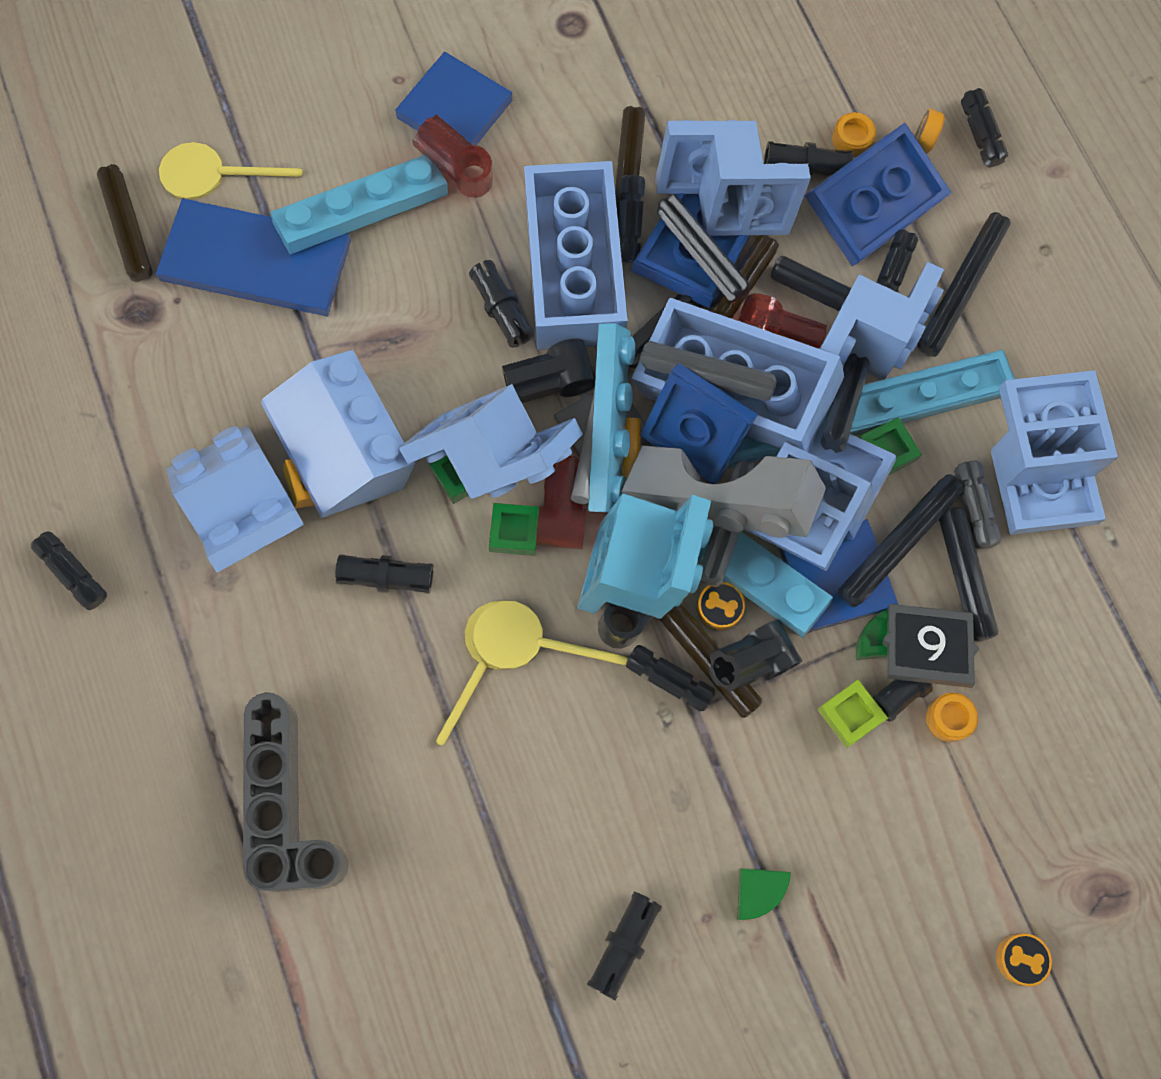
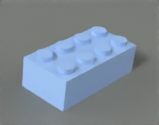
M612 161L524 166L537 350L549 349L554 344L568 339H581L585 347L597 346L599 324H618L627 329L628 322Z
M669 298L649 342L653 341L772 373L777 381L774 394L769 401L755 399L723 389L720 390L758 414L746 436L780 449L784 442H787L810 453L844 378L841 357L673 298ZM639 361L631 379L643 397L657 401L669 375L647 369Z

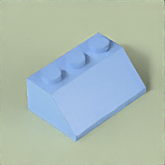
M353 350L310 362L262 399L261 404L289 458L296 467L300 479L321 518L404 489L415 466V461L407 464L399 450L404 441Z

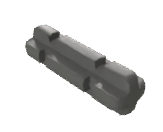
M976 460L958 464L954 472L957 480L964 485V492L960 496L969 526L974 528V531H971L975 547L976 549L994 547L1000 543L1001 537L997 524H992L995 514L987 484L981 483V479L985 478L982 465Z

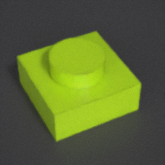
M859 679L817 709L846 748L853 745L888 719Z

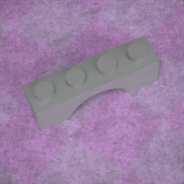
M642 445L622 492L623 494L678 511L692 495L711 501L707 519L713 521V526H720L731 532L751 530L783 538L787 535L808 536L826 487L811 460L765 456L753 470L734 481L722 484H706L700 482L699 474L682 449Z

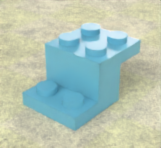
M622 494L598 526L577 609L595 614L605 602H609L661 619L674 606L679 607L683 598L689 593H695L701 580L703 566L697 564L700 548H704L707 545L713 528V521L707 519L711 501L692 495L678 511Z

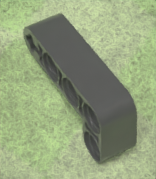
M265 692L257 694L250 699L244 711L243 870L245 879L257 890L273 892L324 889L336 886L344 879L348 871V858L343 849L328 841H299L298 719L296 711L287 701L275 693ZM271 708H273L281 716L272 720L270 729V727L262 723V718L269 717L271 715ZM271 736L275 737L282 743L277 744L271 742ZM271 755H279L282 760L281 771L274 778L265 780L261 774L262 763ZM279 804L283 814L282 820L276 828L266 831L261 823L262 813L269 805ZM327 850L333 856V870L327 877L318 879L312 873L311 862L318 852ZM277 854L282 860V873L279 878L269 883L262 876V863L268 856Z

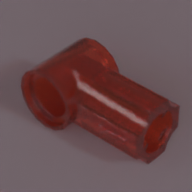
M437 114L431 118L428 117L418 128V132L412 140L413 146L455 181L457 188L462 194L467 197L477 198L489 192L493 184L492 160L489 153L478 145H472ZM470 166H478L484 170L483 174L475 178L465 176L463 171Z
M761 293L749 294L745 298L737 320L818 349L821 347L827 325L783 310V306L778 300Z
M568 456L562 461L553 465L555 471L545 478L544 503L539 507L536 546L583 550L586 509H583V504H578L571 500L579 459L575 456Z

